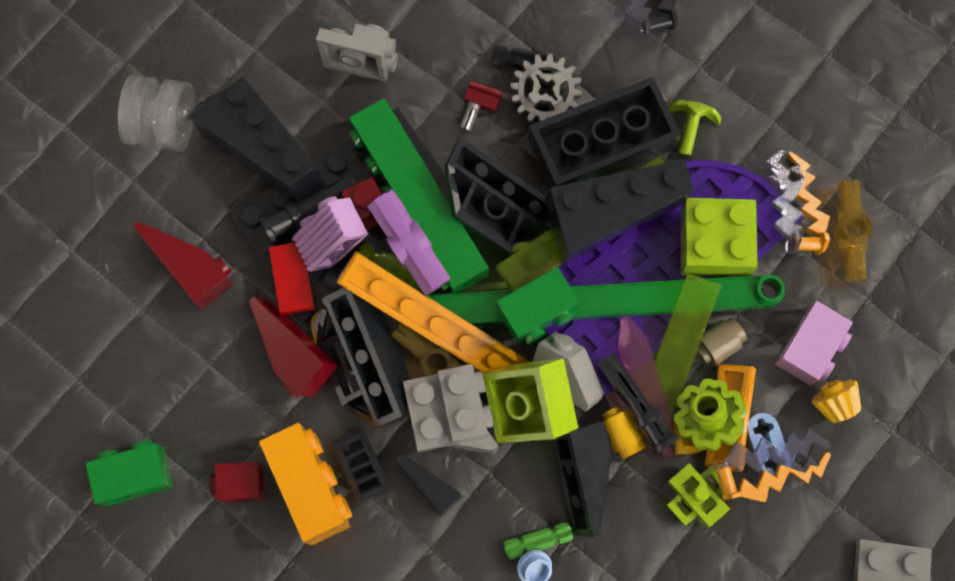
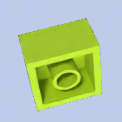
M686 198L680 210L681 276L740 277L752 275L757 268L756 200Z
M564 358L510 364L482 374L497 443L555 439L578 429Z

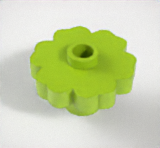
M704 379L699 388L689 385L676 400L680 411L675 414L674 421L683 439H692L695 448L698 450L707 449L708 451L716 452L722 443L726 445L735 444L738 437L745 431L744 423L741 419L747 414L746 405L742 401L741 394L736 390L728 391L727 384L723 380ZM709 412H715L711 416H706Z

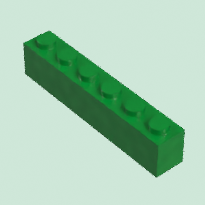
M385 98L349 117L352 130L348 131V134L357 149L363 147L367 153L368 158L365 159V162L374 177L380 175L384 181L385 186L381 187L383 193L393 190L397 194L413 221L416 220L432 244V251L451 278V280L441 286V289L444 291L448 288L451 294H457L489 276V267L462 223L452 217L451 205Z

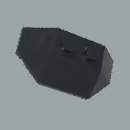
M459 137L444 166L452 217L506 254L555 240L544 201L546 196L467 140Z
M344 287L322 298L320 307L322 311L318 323L316 343L338 364L330 378L341 405L357 417L367 421L373 428H378L406 415L407 398L403 381L410 380V376L384 313Z

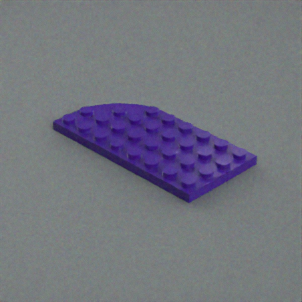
M712 160L685 162L694 190L689 198L756 200L757 261L804 219L766 180L745 168ZM682 204L647 223L644 222L619 237L617 236L589 252L575 257L562 265L558 255L526 284L556 267L559 268L570 287L723 277L681 276L680 210L683 206ZM701 312L571 320L559 327L554 323L545 328L544 331L547 337L555 332L565 334L571 337L575 343L586 349L604 391L603 398L605 399L614 391V388L597 367L601 361L616 353L617 358L631 376Z

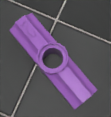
M393 190L379 196L367 206L388 237L386 241L401 264L407 266L413 279L425 295L435 291L451 280L432 251V244L416 220L413 221L405 206Z

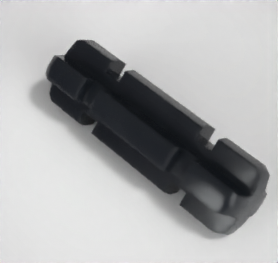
M496 45L492 52V63L502 66L508 63L510 64L509 67L524 69L523 62L526 60L533 65L538 51L519 48L507 50L506 46ZM543 52L542 55H539L541 61H546L548 54L551 53ZM552 54L553 62H556V56ZM542 70L541 72L552 73L553 71Z

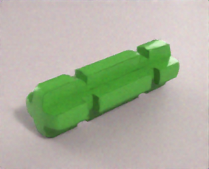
M564 522L554 525V529L551 530L548 527L522 535V539L516 537L506 540L504 542L506 556L512 560L523 556L522 553L544 550L555 546L557 542L559 544L569 542L573 539V533L569 523Z

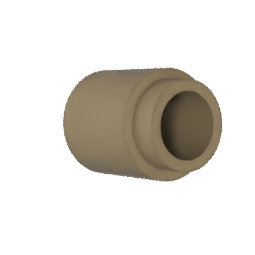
M729 318L727 321L720 320L695 338L696 346L693 350L704 365L709 363L716 367L740 350L742 343L747 340V336L740 324L733 318Z

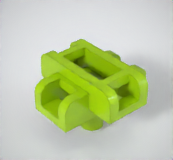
M689 463L668 481L669 486L677 495L665 506L675 514L683 526H686L697 517L707 528H710L730 510L719 497L723 492L716 470L712 466L699 474ZM708 476L719 486L718 488L707 478ZM681 500L690 508L691 512L682 504ZM713 505H715V507H713V508L706 514V512H707Z

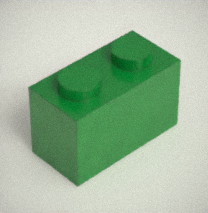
M556 267L496 302V310L517 345L523 341L531 344L546 334L545 328L554 323L559 327L575 318L574 312L577 311L580 302L559 268Z
M145 440L131 444V450L122 453H118L117 450L104 451L96 455L97 460L86 462L94 504L107 507L173 488L164 447L156 443L152 444L151 440Z

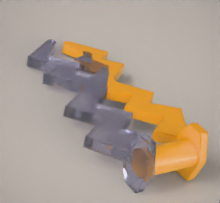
M780 149L764 164L775 172L768 180L784 190V193L770 204L785 215L776 221L773 227L787 239V254H793L797 251H814L815 255H819L826 251L830 242L829 234L826 233L830 216L817 210L822 202L805 190L815 179V176L806 172L811 165L793 152H789L787 158L795 166L787 169L778 163L785 153L784 149ZM793 174L799 180L794 183L787 177ZM795 198L806 203L800 211L790 205ZM803 214L815 222L806 231L816 237H801L799 231L803 227L795 224V222Z
M807 428L801 441L793 433H790L783 452H780L764 438H760L754 453L750 452L740 442H736L724 461L712 464L713 469H716L723 492L721 494L722 499L728 500L742 497L766 502L769 487L780 492L789 473H792L806 484H809L812 473L821 478L831 454L824 453L818 462L811 455L807 456L812 441L824 448H830L831 443L811 428ZM797 453L807 457L803 467L794 461ZM766 457L778 465L775 477L766 470L762 471L756 488L744 478L741 481L739 490L736 489L730 466L735 467L741 473L746 463L756 473H760Z

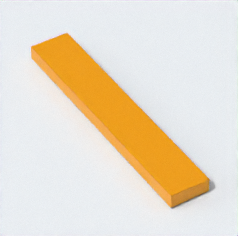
M357 251L337 279V283L465 363L473 364V367L482 373L510 364L531 362Z

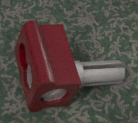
M471 80L464 97L465 103L468 105L460 128L465 130L466 127V131H471L480 108L496 114L503 98L502 91Z

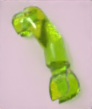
M367 243L360 247L358 253L422 292L407 266L402 265L396 255L381 252V254L374 253V247Z

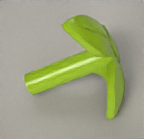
M678 100L667 105L670 113L684 111L687 115L678 151L680 154L691 156L701 116L707 117L718 126L720 125V114L706 104L696 101Z

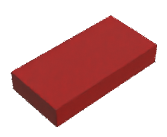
M296 242L269 247L281 316L315 310L309 271L307 270V265L304 264L305 260L301 258L302 254L298 252L299 248L295 246Z

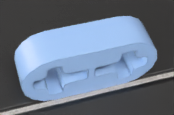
M758 413L749 419L746 440L755 467L760 475L763 470H766L775 477L776 473H774V470L766 468L764 462L769 460L768 448L773 459L779 458L782 466L790 468L791 465L779 424L773 416L766 413ZM757 421H760L763 426L768 425L770 431L765 434L768 443L766 445L762 435L755 434L753 428L758 426Z

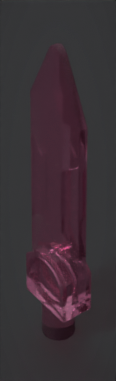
M624 315L621 319L619 352L624 368L636 382L651 406L661 409L663 412L661 417L673 432V421L649 340L630 316ZM671 446L659 454L660 459L673 456Z

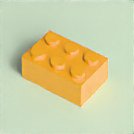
M297 423L259 441L304 543L314 545L351 527L347 519L353 516L346 499L341 494L336 495L333 486L337 485L338 481L331 466L326 461L321 462L319 454L323 453L324 450L316 433H313L311 428L306 430L300 423Z

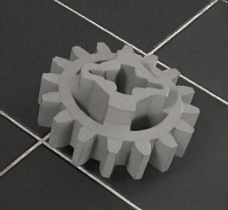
M548 54L546 61H541L539 55H535L533 65L526 60L523 62L524 73L515 71L514 77L519 83H511L510 90L518 92V94L511 97L512 104H521L517 110L518 115H522L525 112L529 114L527 119L529 124L535 118L539 119L540 122L568 109L578 107V104L573 99H578L582 96V91L575 89V87L581 84V78H572L575 67L571 66L565 69V58L562 57L558 63L553 62L552 54ZM550 70L556 73L554 75L543 74L541 71ZM529 80L533 91L525 98L524 86L526 81ZM567 83L568 97L564 102L559 92ZM540 85H543L545 88L552 86V96L546 93L541 96ZM539 106L549 107L552 111L544 112L536 108Z

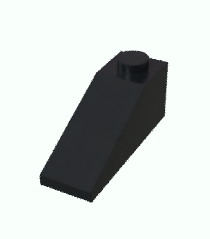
M604 421L582 422L578 424V429L552 439L573 536L596 537L600 535L612 458L609 445L610 437L606 431Z

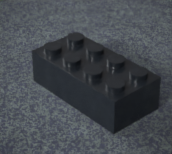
M651 77L529 125L528 141L549 187L552 188L612 175L676 149L681 133L654 77Z

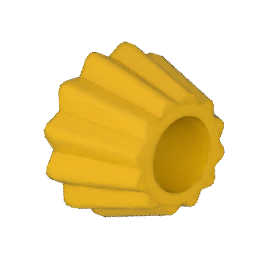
M852 379L845 382L835 380L825 384L821 388L822 391L818 392L811 401L833 423L848 420L861 411L858 383L856 380L852 381Z

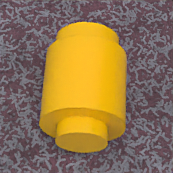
M621 405L602 414L605 420L606 431L610 437L609 445L614 454L618 452L621 460L646 448L642 440L645 436L642 431H637L634 428L635 424L633 422L635 418L628 409L623 411Z

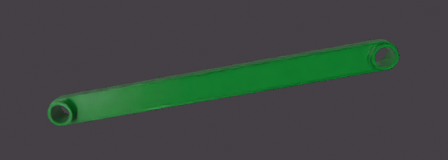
M775 275L574 286L571 289L580 303L577 311L574 312L576 317L572 320L771 308L783 299L785 286L783 281ZM761 285L772 287L775 292V298L764 296L761 292ZM516 290L427 296L474 326L498 325L505 323L496 310V302Z

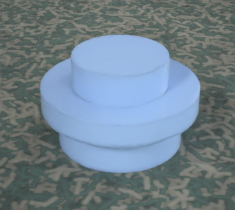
M532 550L525 553L517 564L519 578L522 581H548L552 574L551 559L541 550Z

